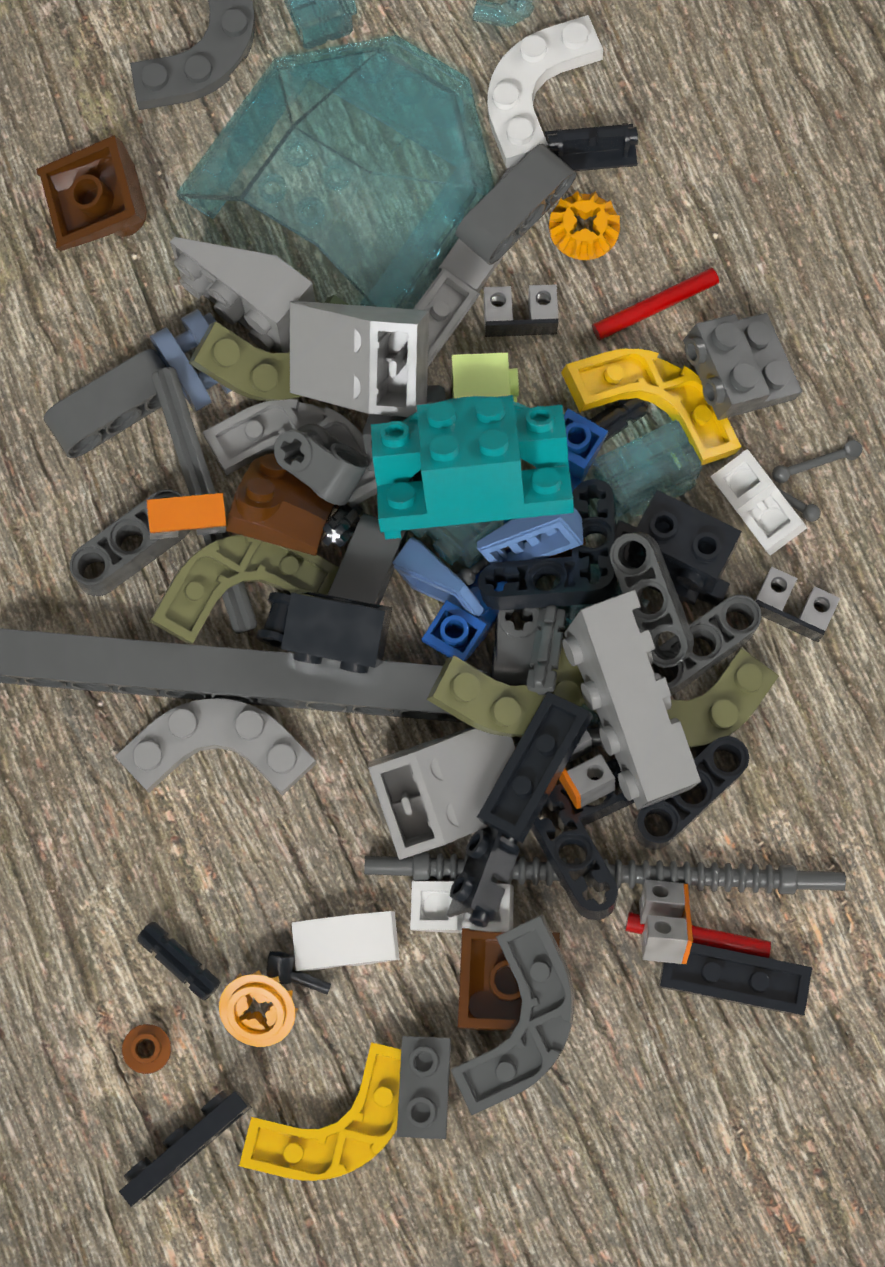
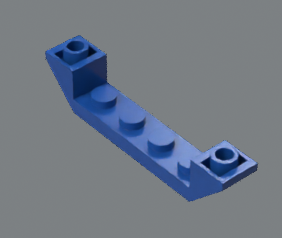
M568 408L564 414L573 493L576 486L584 481L608 431ZM512 519L503 520L498 528L508 523ZM511 548L506 550L507 554L512 551ZM482 554L480 555L477 562L484 557ZM482 571L475 576L474 583L467 586L484 608L479 617L473 616L446 600L422 637V642L447 657L454 655L464 662L471 656L490 632L499 613V610L487 607L482 600L478 585L479 574ZM498 582V586L494 590L502 591L506 582Z

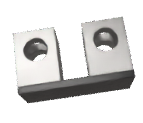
M556 284L529 285V320H513L511 286L484 287L485 337L557 334L559 322ZM544 302L547 305H540L539 303ZM495 304H500V305H502V306H501V307H496V306H494V305H495Z
M771 567L755 600L761 609V616L813 641L819 642L827 629L840 598L814 586L799 618L783 612V608L797 578ZM771 585L779 586L782 592H775ZM814 605L822 606L824 612H818Z

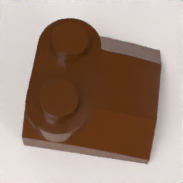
M115 135L36 169L38 176L41 177L57 242H55L56 248L60 251L103 238L113 233L121 237L133 235L141 229L146 220L147 209L135 165L123 142Z
M267 454L251 462L238 485L228 514L226 531L316 556L321 539L325 533L322 527L340 505L332 504L319 497L312 488L289 471L283 469L277 463L274 454Z
M462 928L458 1008L459 1029L513 1032L520 1021L522 999L518 983L496 936L505 932ZM552 932L559 947L560 933Z

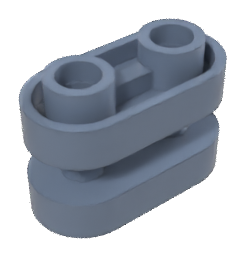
M198 309L181 318L186 331L174 338L167 327L150 335L151 342L165 365L176 369L184 396L195 412L212 403L207 389L219 383L202 371L197 374L192 365L188 363L189 360L184 354L194 347L197 348L209 325L216 322L211 313L203 316ZM219 383L226 394L232 391Z

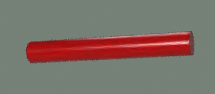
M711 267L592 324L593 332L599 341L719 284V277L714 268Z
M628 912L625 931L642 934L645 924H640V914ZM692 925L693 943L769 958L771 941Z

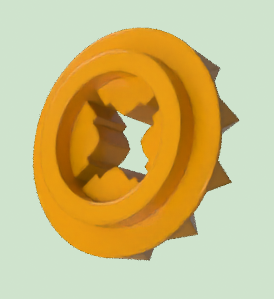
M576 191L566 199L560 198L557 206L551 212L549 220L550 237L558 250L568 257L578 260L596 259L608 253L617 242L620 233V215H617L611 200L605 201L598 196L596 191L591 194H581ZM574 215L580 216L584 220L596 215L592 225L595 233L593 231L590 232L586 228L580 231L577 230L574 233L577 227V218Z
M260 970L244 976L240 973L233 981L226 985L219 1001V1014L226 1030L238 1041L255 1047L271 1046L282 1041L290 1033L294 1025L298 1008H295L292 999L293 990L287 991L280 984L279 976L270 978L262 975ZM252 998H255L258 1003L272 1002L265 1013L266 1017H263L259 1011L244 1014L253 1002Z

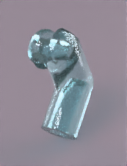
M476 0L473 21L504 28L512 27L530 17L535 8L532 5L534 0H507L503 4Z

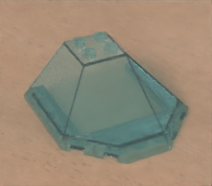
M392 35L275 58L179 188L176 196L212 219L216 217L226 201H243L317 246L364 296L360 306L414 309L439 274V266L459 239L455 235L458 225L468 212L495 186L469 78L401 37Z

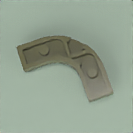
M336 295L327 297L325 303L349 305ZM213 322L209 325L188 362L228 389L251 399L278 401L302 397L290 393V351L286 353H269L254 347L218 322Z
M243 535L229 536L207 545L184 563L169 584L149 622L187 644H193L215 603L228 588L240 582L259 581L276 587L288 595L299 589L328 594L339 567L319 555L313 556Z
M562 642L558 670L553 669V671L557 672L555 690L550 693L581 707L585 702L581 691V684L584 683L578 665L572 666L569 663ZM453 655L447 658L426 700L478 730L499 736L515 737L523 736L546 695H538L536 692L529 691L526 685L510 686L496 681Z
M741 648L731 659L712 688L704 695L687 701L671 699V709L667 710L669 719L677 718L681 722L690 749L706 748L719 737L730 736L739 729L757 709L779 675Z

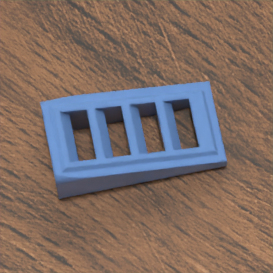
M574 508V513L512 519L477 541V549L490 564L506 561L545 559L583 545L582 518ZM507 546H509L512 550L508 554L503 549Z
M411 537L392 562L394 568L413 590L445 603L448 600L471 615L479 617L484 608L466 584L420 540Z

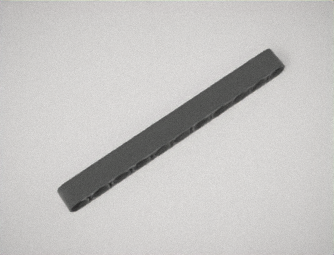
M0 628V683L192 700L219 698L235 700L250 705L465 723L426 700L443 666L383 661L376 668L369 667L368 673H356L340 669L341 661L322 658L321 664L305 663L294 660V653ZM477 669L492 678V674L490 672Z

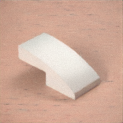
M748 449L710 476L769 555H772L807 529L806 525Z
M412 881L410 930L462 933V928L489 932H507L513 929L514 886L511 884H497L503 887L505 892L494 921H489L487 927H479L469 921L471 914L467 912L453 917L447 916L452 901L450 890L454 881Z
M394 911L292 922L296 971L305 972L347 965L360 966L400 960Z

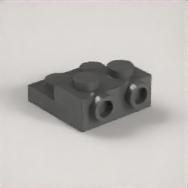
M767 313L739 320L736 314L696 323L683 340L686 357L694 365L703 385L704 398L712 406L718 420L795 400L802 393V389Z

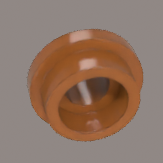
M143 1024L133 1028L126 1035L122 1045V1055L125 1063L132 1070L141 1074H152L161 1070L168 1063L172 1052L171 1041L167 1033L160 1027L151 1024ZM149 1039L154 1043L155 1051L151 1057L142 1058L138 1054V1045L143 1040Z

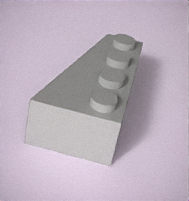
M633 590L581 609L564 633L566 638L563 639V648L569 663L572 666L578 665L584 680V683L581 684V691L586 705L591 711L596 709L603 726L599 729L602 744L610 756L615 754L622 771L618 773L621 790L627 800H634L637 810L688 791L700 783L701 780L681 722L677 718L669 719L667 710L671 709L670 696L672 695L666 678L661 677L659 673H653L651 650H654L655 646L649 630L642 631L637 626L632 610L641 607L636 591Z

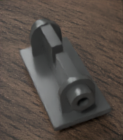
M402 1036L397 1137L447 1138L451 1038Z

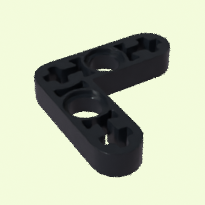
M599 479L586 480L578 484L572 493L574 508L582 518L583 539L589 534L599 533L606 536L607 540L605 543L595 548H589L584 545L572 548V557L506 561L490 564L482 570L478 578L481 597L487 607L493 610L543 608L548 605H555L557 607L597 604L610 599L617 589V577L611 564L610 551L616 540V506L612 488L607 482ZM590 499H599L597 502L598 517H590L588 507ZM590 564H598L601 577H599V583L589 584L591 581ZM553 575L560 579V583L551 590H540L535 587V583L543 576ZM521 579H525L527 590H521ZM498 582H506L502 591L494 590L497 588Z
M615 758L606 762L615 777L616 785L619 783L618 773L622 771ZM593 777V778H590V779H591V780H599L600 778H598V777ZM562 783L554 786L543 808L548 807L551 812L560 811L558 826L562 833L555 838L556 828L549 818L540 819L542 817V810L531 830L578 913L589 920L604 919L612 914L616 907L618 887L584 826L633 804L634 800L629 801L626 799L619 784V795H616L614 790L605 795L606 798L601 804L595 806L587 804L576 809ZM570 844L578 845L585 851L587 857L581 864L568 865L559 856L561 848ZM589 872V881L596 892L606 891L602 904H598L595 899L585 900L588 886L583 877Z

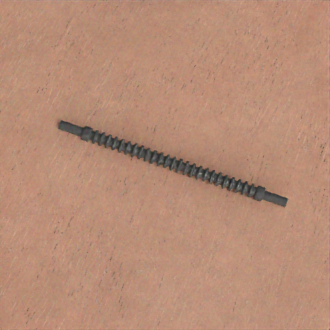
M422 852L401 860L393 856H365L364 874L412 876L414 881H429L430 877H436L437 881H442L443 877H450V881H455L463 872L468 855H465L464 859H458L457 855L453 853L450 859H445L442 853H438L437 858H431L430 853ZM520 856L519 861H515L509 881L505 883L511 884L513 879H517L520 885H524L525 880H532L533 885L537 886L540 880H544L547 886H551L553 881L560 882L548 859L546 862H540L539 857L535 856L533 861L528 862L525 856ZM565 857L561 858V860L568 865L581 864L580 858L578 857L574 859V863H567V859ZM603 859L618 888L621 887L622 883H627L630 889H633L635 884L638 883L642 884L643 888L645 879L688 884L689 889L690 886L694 885L698 891H703L704 886H710L712 892H716L719 886L724 887L725 892H730L732 887H737L740 893H743L746 887H750L753 893H757L759 888H765L767 894L772 893L773 889H778L779 894L793 895L797 889L845 891L846 887L845 872L797 870L795 865H779L778 870H773V866L768 864L764 870H761L758 864H753L752 869H746L745 864L740 863L737 869H733L730 863H726L724 868H718V864L713 862L710 868H706L703 862H699L697 867H691L690 862L686 861L683 867H678L675 861H671L670 866H663V862L659 860L656 862V866H650L648 860H644L642 865H636L635 860L632 859L628 865H623L621 860L617 859L615 864L611 865L608 864L607 859ZM589 872L583 878L587 882V886L591 888L593 886L589 881ZM492 876L491 881L497 883L498 879Z

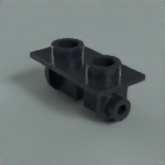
M622 123V125L545 131L548 148L574 171L633 167L638 165L635 146L638 145L637 127H633V124Z
M491 827L483 828L473 834L466 847L468 858L463 872L456 878L450 890L452 901L447 912L448 917L467 912L471 914L469 921L479 927H487L489 921L495 920L505 889L492 882L491 879L494 876L502 882L509 881L520 852L517 840Z

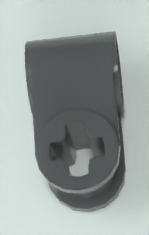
M306 424L297 430L286 431L276 439L274 445V456L277 463L283 469L289 471L312 488L319 497L335 505L342 506L348 503L369 466L368 460L359 451L345 445L317 424Z
M538 608L499 610L495 622L492 679L510 686L527 685L529 670H534V668L530 667L535 632L540 631L537 628ZM513 612L521 613V620L529 621L525 622L522 630H514V623L507 621L511 619Z

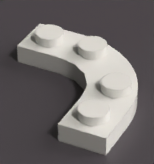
M589 15L542 29L525 37L515 44L496 66L488 88V116L492 133L506 168L516 166L537 145L544 144L548 147L533 107L536 92L546 80L562 72L603 60V48Z

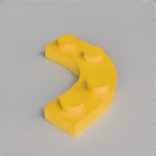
M617 349L566 364L561 371L579 412L617 400L632 398L648 401L658 406L669 415L677 426L696 467L735 455L741 448V444L728 418L718 420L712 406L706 402L703 395V385L699 376L685 365L680 369L670 362L657 358L659 355L657 352L643 349Z
M371 1042L359 1093L352 1108L334 1124L320 1129H301L251 1117L239 1166L289 1179L317 1181L345 1175L372 1160L384 1149L397 1131L401 1049Z

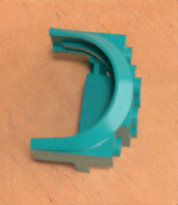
M513 395L499 397L470 396L417 405V412L410 415L404 421L371 424L372 458L377 484L378 520L380 533L384 532L385 540L401 538V530L574 513L563 405L529 408L515 402ZM520 458L529 462L537 469L521 470ZM421 470L422 481L408 482Z

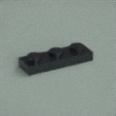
M547 692L480 810L477 818L481 823L521 843L524 842L593 719L590 711Z
M692 943L686 964L662 963L658 988L802 1017L805 1016L812 967Z
M224 1090L203 1106L201 1111L205 1117L191 1129L186 1124H183L162 1142L167 1150L156 1160L151 1162L148 1157H145L124 1175L128 1184L119 1193L131 1207L139 1206L252 1108L240 1092L234 1091L228 1096Z

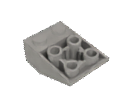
M174 237L170 241L175 257L174 265L179 270L181 277L179 282L191 295L198 299L202 295L215 304L214 310L231 325L238 322L250 331L248 333L249 337L261 349L267 352L274 349L277 353H286L290 350V301L315 302L313 283L276 255Z
M290 301V393L368 414L409 417L417 412V405L427 403L429 311Z
M470 727L369 761L368 769L399 860L446 845L488 827L481 823L477 816L515 750L512 737L489 734Z

